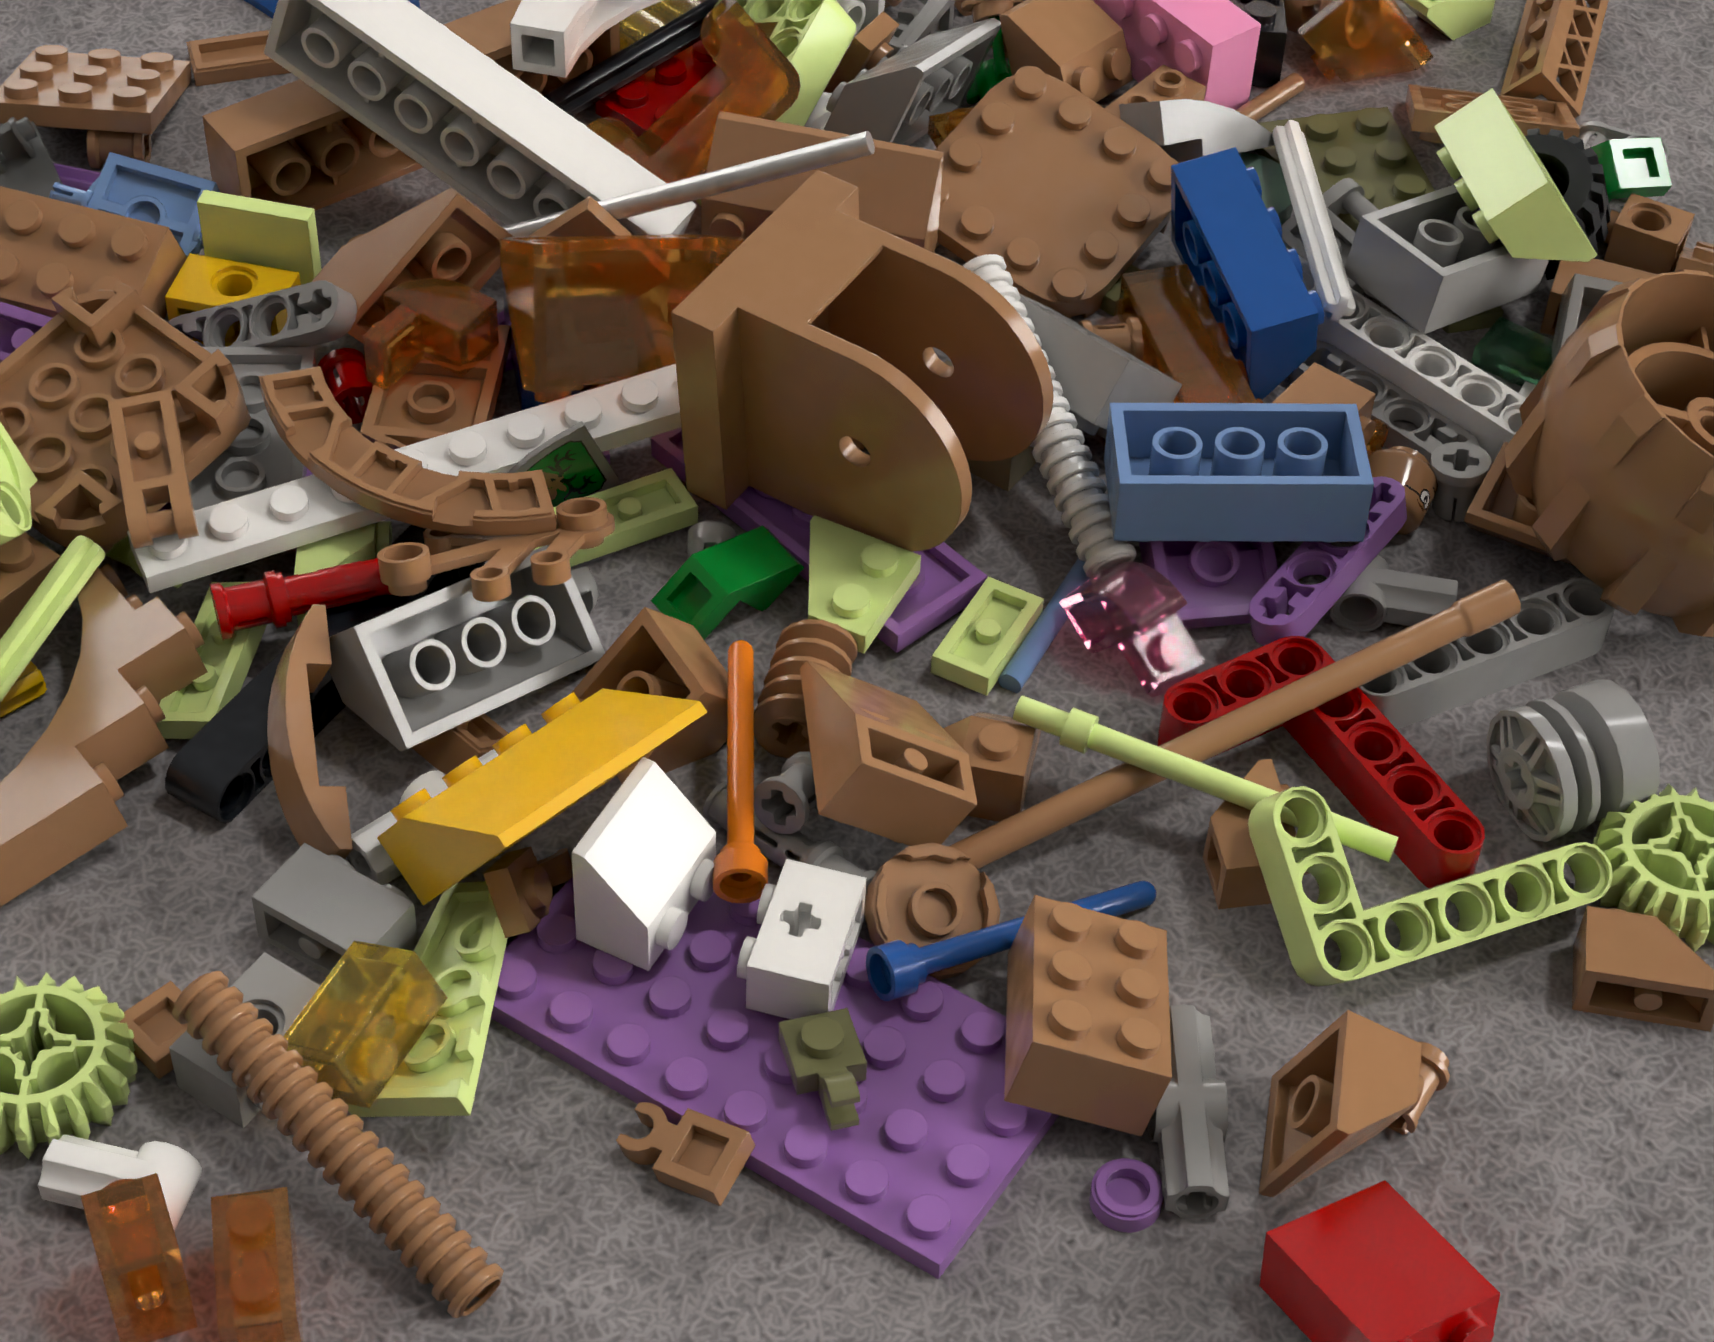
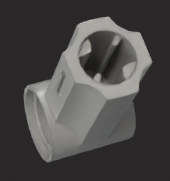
M1377 555L1330 608V617L1342 629L1361 632L1373 631L1380 627L1383 622L1412 626L1448 609L1456 601L1458 581L1389 570L1386 560Z

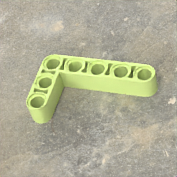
M718 0L712 11L714 21L745 56L758 57L728 112L805 126L855 35V22L836 0ZM713 138L691 177L706 173ZM701 199L695 200L701 206Z
M1305 786L1291 787L1257 802L1251 810L1248 820L1249 835L1292 966L1301 979L1315 986H1328L1363 978L1595 902L1609 890L1613 877L1612 866L1605 852L1596 845L1580 842L1541 852L1363 910L1330 808L1324 797L1317 791ZM1283 806L1289 808L1297 818L1298 830L1295 837L1288 834L1281 824L1280 814ZM1565 863L1574 872V889H1571L1564 879L1563 869ZM1305 871L1314 876L1319 884L1320 893L1316 903L1312 902L1303 891L1302 879ZM1507 881L1514 886L1517 892L1518 902L1516 909L1509 905L1505 897L1504 889ZM1448 899L1455 904L1459 911L1460 920L1457 929L1450 925L1446 918L1445 906ZM1388 918L1394 921L1400 930L1401 939L1397 949L1386 938L1385 925ZM1328 937L1334 940L1340 949L1341 960L1337 969L1333 968L1325 958L1324 945Z

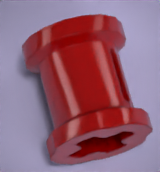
M354 348L333 350L319 361L317 367H321L328 388L340 407L352 419V424L363 422L374 385L368 380L370 372L368 361L362 352ZM335 368L337 369V372L339 374V377L335 378L333 373V370ZM363 396L364 398V405H361V402L359 400V397Z

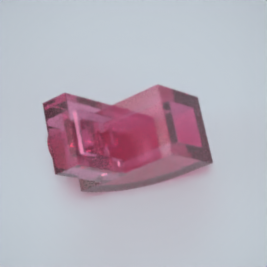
M1130 561L1102 570L1059 601L1087 649L1091 653H1096L1118 645L1145 691L1151 697L1166 693L1168 688L1183 680L1206 662L1176 613L1188 603L1166 577L1145 564Z

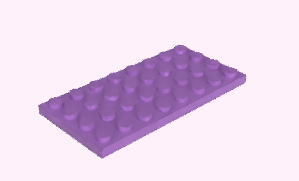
M571 878L552 898L549 914L544 916L532 931L517 935L506 947L491 1019L635 1103L649 1102L659 1106L672 1124L678 1125L685 1111L689 1108L749 1131L756 1146L745 1163V1167L937 1279L941 1277L1059 1117L1057 1114L1004 1101L1006 1016L928 974L926 981L919 984L915 993L891 1001L881 1000L874 992L866 971L867 952L875 945L858 937L833 1011L848 1008L867 1061L866 1080L856 1082L860 1094V1102L854 1103L859 1117V1125L831 1131L818 1091L796 1094L778 1040L779 1022L791 1019L746 1008V979L737 977V964L745 938L747 936L757 938L761 924L757 923L760 899L750 903H731L719 898L713 892L707 901L698 900L688 914L687 925L679 943L672 950L665 948L651 969L647 971L576 939L573 878Z

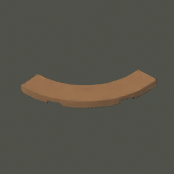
M320 366L259 376L260 390L268 415L279 436L294 456L318 479L364 508L397 521L455 534L507 536L556 531V515L542 470L518 473H481L460 470L458 476L425 469L422 466V461L399 453L379 441L372 443L352 426V419L334 399L325 382Z

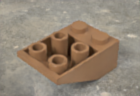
M806 660L800 667L818 814L831 818L836 822L845 823L909 846L932 842L942 844L977 805L969 754L916 700Z

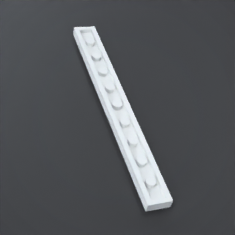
M676 364L395 450L422 461L423 468L443 474L458 476L460 470L481 473H508L528 453L582 421L601 452L681 428ZM313 474L195 510L199 536L179 540L178 534L154 538V545L134 549L129 531H127L130 548L148 591L153 593L390 518L364 508L346 498Z

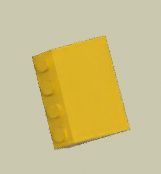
M602 688L580 702L573 692L541 714L547 725L532 733L525 723L492 745L498 754L496 758L482 765L475 755L442 777L448 789L432 798L427 790L423 788L393 808L391 813L397 822L379 835L377 839L424 906L622 773L642 757L706 714L707 711L702 703L697 700Z

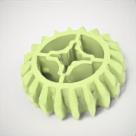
M1668 784L1659 793V796L1653 794L1643 803L1635 800L1625 812H1607L1606 817L1599 824L1596 837H1594L1592 843L1605 852L1611 863L1613 873L1611 887L1601 897L1600 906L1617 907V909L1631 913L1656 916L1679 938H1685L1686 943L1694 952L1701 945H1704L1706 939L1714 945V801L1710 802L1701 799L1696 787L1685 796L1679 795Z
M46 972L38 985L27 986L16 976L13 990L4 994L0 993V1155L7 1151L14 1142H17L19 1151L29 1160L37 1147V1143L48 1142L49 1146L53 1139L58 1140L63 1134H73L75 1137L88 1140L91 1133L89 1127L91 1121L111 1126L114 1115L112 1106L128 1104V1095L130 1093L128 1083L136 1081L135 1074L137 1073L133 1044L134 1034L131 1029H128L127 1023L119 1022L125 1017V1014L119 1008L117 1002L108 1003L107 996L102 993L99 986L84 991L83 985L79 983L74 975L59 987L56 986L55 980Z

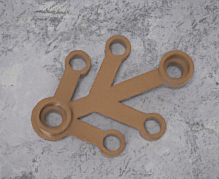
M580 497L564 501L556 507V531L527 535L482 536L426 529L423 532L424 544L415 542L397 543L387 546L378 552L377 559L380 579L383 584L388 585L391 594L410 596L426 590L427 580L431 575L488 561L484 566L476 568L470 573L473 598L483 602L502 600L512 593L510 574L535 548L549 545V547L544 551L533 554L530 558L533 582L543 586L567 582L571 578L570 558L578 549H589L601 545L604 542V538L614 532L615 519L611 513L607 512V504L604 500L594 497Z

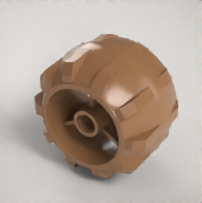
M1682 269L1676 272L1661 273L1647 279L1638 278L1616 285L1600 298L1580 327L1566 339L1552 365L1519 408L1522 426L1504 448L1506 470L1516 494L1533 499L1539 516L1532 526L1535 536L1554 561L1567 558L1581 573L1603 589L1601 601L1625 615H1636L1642 609L1650 613L1672 618L1679 633L1714 637V275L1703 271Z

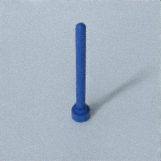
M1138 881L1070 903L1116 917L1153 904L1156 899V889L1148 881ZM1025 916L920 948L914 943L906 944L902 940H894L871 947L866 955V971L869 982L876 995L883 1001H891L913 994L917 991L919 984L926 981L927 974L1010 949Z

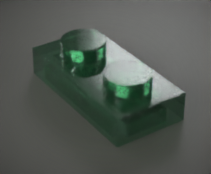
M1499 317L1475 346L1471 363L1521 387L1525 381L1537 385L1552 365L1553 340Z

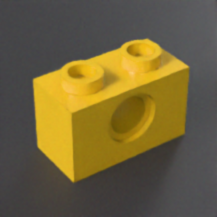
M190 253L165 295L168 319L170 321L180 315L301 285L299 272ZM287 309L280 311L272 321V336L278 334L284 328L287 321ZM240 321L234 322L229 327L225 336L226 347L232 345L238 338L241 329ZM193 337V341H194V342H195V341H198V342L204 344L203 341H200V340H198V339H196V338Z

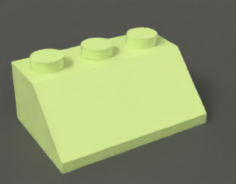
M1493 88L1434 126L1445 145L1436 153L1453 180L1462 176L1454 185L1471 212L1480 208L1479 211L1471 216L1489 244L1500 239L1512 258L1588 262L1598 256L1542 161Z

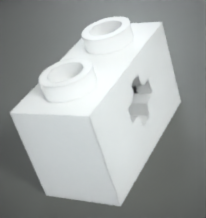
M790 859L785 860L777 885L766 883L762 891L757 911V923L761 924L757 938L747 936L740 951L737 977L746 979L747 1009L788 1019L833 1011L864 922L866 877Z

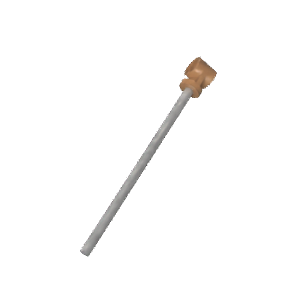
M865 131L598 201V203L616 220H621L872 155L875 152L874 142L870 132ZM567 210L506 225L503 228L519 241H522ZM359 234V235H357V236L351 238L347 243L351 242L352 240H354V239H356V238H358V237H360V236H362V235H364V234Z

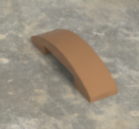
M312 604L286 646L277 666L268 706V753L276 793L287 823L299 846L301 847L306 843L328 856L334 854L346 859L353 849L346 786H319L309 693L315 691L331 667L332 659L326 606Z

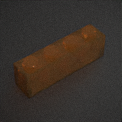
M1187 264L1122 273L1117 315L1121 323H1125L1128 317L1139 318L1144 341L1143 362L1182 384L1173 403H1263L1262 399L1254 397L1248 385L1244 363L1240 359H1235L1228 346V336L1224 324L1216 322L1209 308L1207 291L1203 285H1197Z

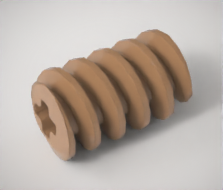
M816 619L793 622L782 630L776 643V650L770 661V669L764 679V687L757 700L758 705L754 711V736L758 743L770 754L790 758L798 752H810L800 667L808 660L851 676L852 664L857 657L858 647L857 642L847 630L837 624Z

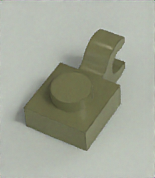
M848 1008L779 1022L778 1040L796 1094L818 1091L831 1131L859 1125V1117L854 1103L860 1102V1094L856 1082L866 1080L867 1061Z

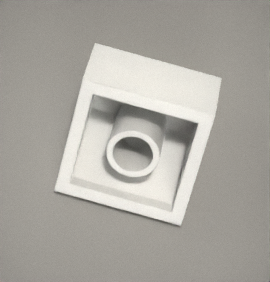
M645 757L641 758L573 849L572 869L576 939L649 971L665 948L672 950L679 943L687 925L688 914L698 900L705 902L714 892L713 861L716 857V831L656 762Z

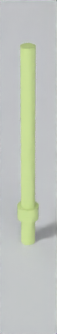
M1022 695L1013 714V720L1060 737L1059 744L1083 754L1088 749L1097 751L1249 810H1252L1257 802L1279 793L1278 791L1098 724V716L1074 707L1068 713ZM1283 806L1280 814L1281 822L1298 828L1297 818L1289 808ZM1331 812L1342 845L1390 862L1399 837Z

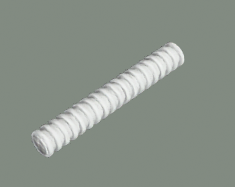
M997 254L982 255L971 259L963 265V267L972 271L996 289L1016 309L1031 331L1034 332L1035 328L1031 319L1026 317L1027 310L1025 305L1019 302L1021 298L1016 287L1012 286L1013 279L1011 274L1005 271L1006 264L1002 256ZM1033 333L1034 336L1036 337V339H1037L1039 345L1041 346L1042 343H1041V341H1040L1039 336H1038L1037 334ZM1042 350L1043 353H1044V356H1045V358H1046V360H1047V363H1048V361H1049L1048 356H1047L1045 350ZM1048 365L1053 384V407L1046 427L1030 445L1034 447L1032 454L1035 461L1041 463L1039 470L1042 477L1048 480L1046 486L1049 493L1056 496L1054 504L1058 511L1063 512L1061 519L1064 526L1070 528L1068 535L1072 544L1078 545L1076 553L1079 560L1085 561L1083 569L1086 576L1090 578H1106L1126 569L1135 559L1137 553L1134 546L1127 543L1128 541H1114L1109 497L1108 494H1105L1107 490L1106 484L1103 479L1098 478L1100 473L1098 466L1095 462L1090 461L1092 453L1088 446L1083 445L1085 441L1081 430L1076 429L1078 425L1074 414L1069 413V402L1067 398L1062 397V387L1059 382L1055 381L1056 374L1053 367Z

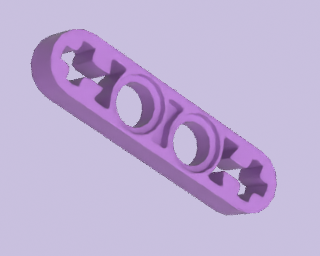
M1373 477L1374 488L1364 542H1359L1351 547H1336L1327 542L1304 541L1256 593L1249 603L1251 632L1256 642L1264 646L1288 636L1305 637L1406 522L1405 488L1400 482L1388 477ZM1318 574L1328 578L1324 582L1313 585H1304L1297 582L1300 578L1307 575Z

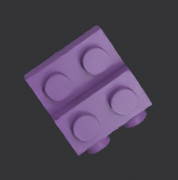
M1139 542L1146 584L1152 583L1160 631L1250 623L1249 603L1278 570L1273 542Z

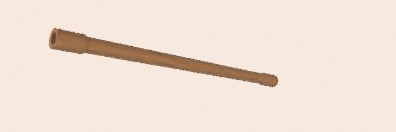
M1504 579L1499 580L1455 601L1448 609L1170 740L1159 747L1198 762H1203L1453 641L1478 634L1519 614L1521 610L1519 597L1508 581ZM1124 762L962 839L949 847L957 848L969 856L971 859L968 862L977 869H980L1167 778Z

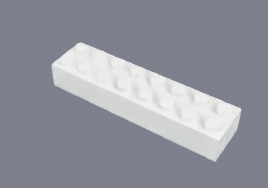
M278 0L264 49L265 55L505 225L570 209L589 196L598 202L667 184L408 0ZM691 201L617 221L668 267L697 205Z

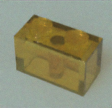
M353 941L283 1037L288 1041L286 1051L296 1050L303 1057L301 1067L311 1066L318 1073L316 1083L326 1082L333 1089L332 1100L341 1098L347 1104L370 1108L448 997L415 951Z

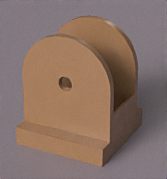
M818 169L671 312L687 491L725 510L751 486L806 514L822 517L911 552L931 549L948 539L962 523L969 511L972 498V479L967 459L988 462L1001 461L1020 454L1044 430L1052 412L1053 384L1047 360L1033 332L1016 309L989 283L962 265L860 221L859 187ZM933 347L943 351L950 358L953 366L941 361ZM864 447L867 448L870 455L862 452Z

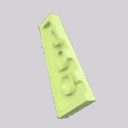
M486 881L457 883L442 893L340 1096L349 1106L348 1111L351 1115L356 1114L359 1117L471 1116L508 937L505 938Z

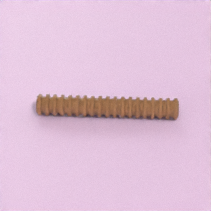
M214 971L206 973L191 982L175 1002L172 1010L174 1019L180 1024L188 1023V1034L195 1040L203 1039L202 1049L210 1056L218 1055L217 1065L225 1072L233 1070L232 1081L240 1088L248 1086L247 1097L255 1104L263 1102L262 1113L270 1120L279 1119L277 1129L283 1135H294L292 1145L299 1152L309 1151L307 1161L312 1167L316 1169L325 1168L323 1179L330 1185L340 1184L338 1195L345 1201H355L353 1211L361 1218L367 1216L371 1218L369 1228L377 1235L381 1233L386 1234L384 1244L392 1251L399 1249L402 1251L400 1261L406 1267L416 1266L418 1268L416 1278L420 1283L424 1285L432 1283L434 1285L431 1292L432 1296L438 1301L447 1299L450 1302L447 1312L454 1318L465 1317L471 1314L488 1300L500 1285L504 1270L496 1263L490 1265L486 1263L488 1253L480 1246L475 1248L470 1246L472 1236L464 1229L460 1231L454 1229L456 1219L449 1213L442 1215L439 1213L441 1203L433 1196L427 1198L423 1196L425 1186L418 1180H408L410 1170L402 1163L396 1165L392 1163L394 1153L387 1147H377L379 1142L378 1136L371 1130L362 1131L364 1122L356 1114L347 1116L349 1106L341 1098L331 1099L333 1089L326 1082L316 1083L318 1073L311 1066L301 1067L303 1057L296 1050L286 1051L288 1041L281 1034L272 1035L273 1025L265 1018L257 1019L258 1009L250 1002L242 1003L243 993L235 986L228 987L229 978L223 972ZM475 1297L480 1298L479 1301L467 1309L468 1304Z

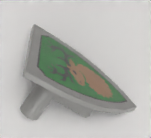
M582 421L528 453L508 472L518 473L542 470L553 507L558 506L564 501L586 497L622 484Z

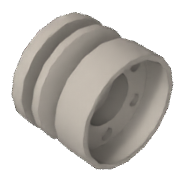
M1596 679L1560 691L1552 699L1538 698L1529 701L1525 706H1513L1501 710L1491 719L1486 736L1487 763L1493 786L1500 802L1519 828L1533 840L1549 842L1564 836L1567 832L1584 830L1594 821H1601L1605 818L1607 812H1625L1633 801L1643 803L1651 795L1656 794L1660 784V759L1653 732L1640 706L1626 689L1612 680Z

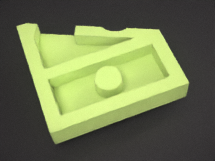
M814 515L810 520L808 619L825 620L841 626L857 642L858 652L865 654L919 575L921 555Z

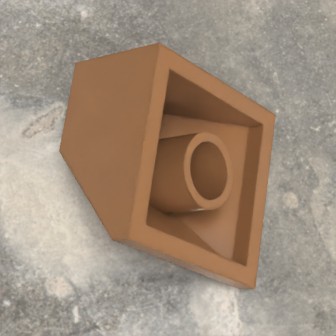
M1347 1010L1278 1070L1271 1080L1259 1194L1268 1197L1277 1196L1375 1137L1401 1115L1409 1114L1418 1104L1424 1087L1423 1077L1419 1075L1422 1043Z

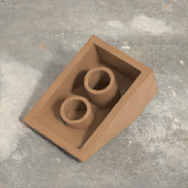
M451 187L343 245L312 282L326 280L352 294L356 300L357 314L354 324L347 333L382 356L383 351L409 345L423 346L443 333L521 242Z

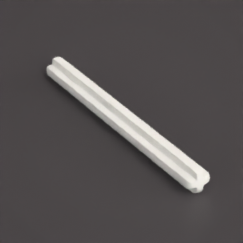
M1288 120L1285 126L1277 125L1274 128L1272 137L1316 291L1320 297L1327 319L1339 322L1342 316H1352L1356 304L1305 135L1301 132L1298 122Z

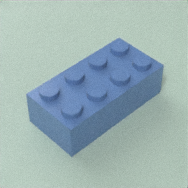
M1110 403L1104 464L1114 541L1364 542L1374 482L1357 404Z

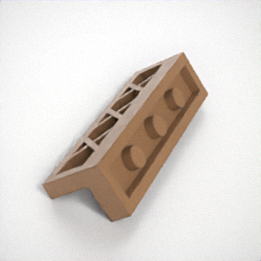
M1527 0L1500 95L1534 99L1542 94L1548 101L1565 102L1574 118L1580 116L1609 0H1586L1589 7H1587L1585 0ZM1557 77H1559V80H1560V82H1561L1562 87H1561L1560 84L1556 81V78H1557Z

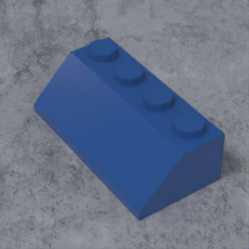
M1234 147L1171 165V241L1249 403L1261 402L1317 350L1318 325L1324 323V310L1318 293L1315 290L1308 291L1303 282V269L1298 253L1294 248L1287 249L1282 240V227L1274 207L1266 208L1262 200V188L1254 167L1246 168L1237 148Z

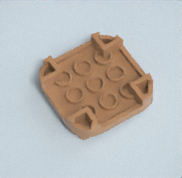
M1035 66L1021 67L1014 76L1006 77L991 88L935 150L944 152L938 240L935 249L941 244L965 262L982 255L997 254L1002 256L1006 264L1005 271L1010 272L1013 279L1012 286L1016 287L1020 294L1052 308L1067 318L1078 315L1087 318L1099 310L1107 292L1159 232L1164 234L1171 220V165L1178 164L1179 162L1170 157L1157 143L1068 83L1045 74L1040 68Z
M118 281L115 283L114 290L98 289L75 295L73 288L70 286L52 297L51 300L58 314L0 363V422L38 480L30 488L32 527L49 540L66 548L77 536H85L94 543H97L104 550L105 554L111 550L115 543L127 537V531H129L108 401L171 389L189 483L228 449L239 433L247 428L251 420L242 388L231 362L219 349L212 354L144 306L136 289ZM166 503L147 506L148 513L157 512Z

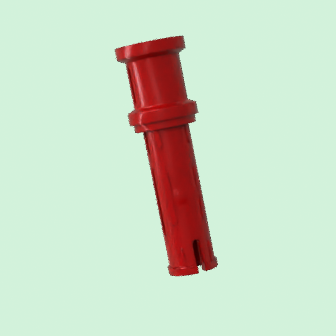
M377 558L283 577L281 572L275 573L273 570L264 572L262 580L225 588L220 582L210 584L213 606L222 641L232 639L234 631L271 623L277 629L286 627L287 623L292 622V616L305 614L309 611L312 604L325 605L326 609L379 596L392 595L389 592L388 585L381 582Z

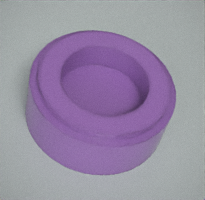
M1129 1158L1109 1161L1096 1171L1092 1179L1089 1197L1091 1210L1103 1225L1115 1231L1131 1233L1144 1230L1151 1226L1160 1215L1164 1198L1162 1196V1180L1153 1168L1141 1161Z

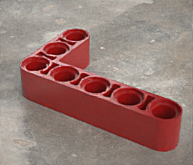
M1288 636L1177 682L1168 688L1164 695L1157 736L1158 746L1318 671L1335 661L1314 640L1303 636ZM1359 687L1243 742L1246 743L1284 726L1371 827L1399 837L1394 853L1428 889L1475 874L1485 839L1483 825Z

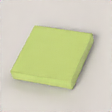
M203 190L197 201L205 256L299 272L301 285L312 282L322 269L314 208Z

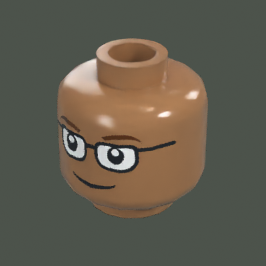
M1392 446L1388 449H1380L1368 456L1372 477L1393 478L1405 488L1407 520L1396 534H1409L1420 527L1438 488L1436 476L1425 456L1409 447Z

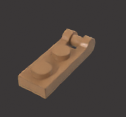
M171 389L108 401L126 518L134 549L154 545V538L178 534L179 540L199 536ZM171 502L172 509L148 513L147 506Z

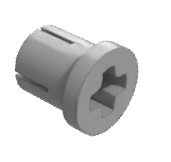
M1450 442L1440 445L1432 452L1430 468L1434 472L1438 483L1437 491L1432 500V508L1437 516L1451 521L1454 498H1457L1454 522H1464L1466 512L1492 464L1491 457L1486 450L1467 442Z

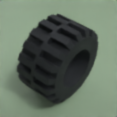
M1539 128L1528 129L1527 136H1525L1542 161L1597 253V242H1605L1608 234L1607 223L1610 222V207L1602 164L1598 162L1597 154L1591 147L1584 149L1583 140L1574 135L1565 140L1563 131L1551 129L1548 135H1542ZM1561 260L1548 261L1544 272L1547 280L1555 279Z

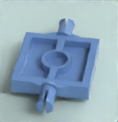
M109 152L100 176L87 191L55 182L52 186L54 191H50L49 198L169 227L188 257L190 253L199 254L201 249L204 248L197 201L203 190L220 191L217 183L214 181Z

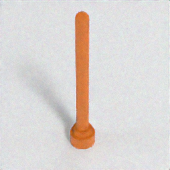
M744 640L733 642L728 649L727 844L722 847L720 853L713 861V890L719 898L731 903H750L760 899L766 883L768 884V861L761 853L759 847L754 844V651L751 644Z

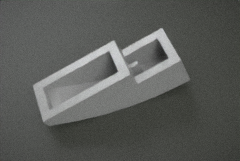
M1175 99L1119 104L1121 120L1157 143L1177 162L1192 160L1234 147L1241 153L1275 145L1272 133L1255 120L1232 108L1209 101Z

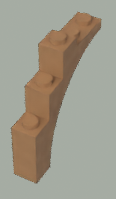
M109 564L97 568L77 595L83 618L81 652L69 690L46 731L16 768L0 782V907L128 827L115 804L117 800L125 796L117 780L169 748L157 726V723L165 719V715L159 706L161 699L175 691H180L193 683V680L208 672L196 650L204 645L205 642L191 618L184 611L174 616L158 596L144 605L135 594L125 599L128 596L127 590Z

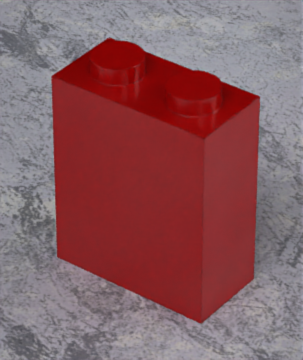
M1386 1180L1266 1232L1259 1286L1312 1342H1492L1500 1292Z

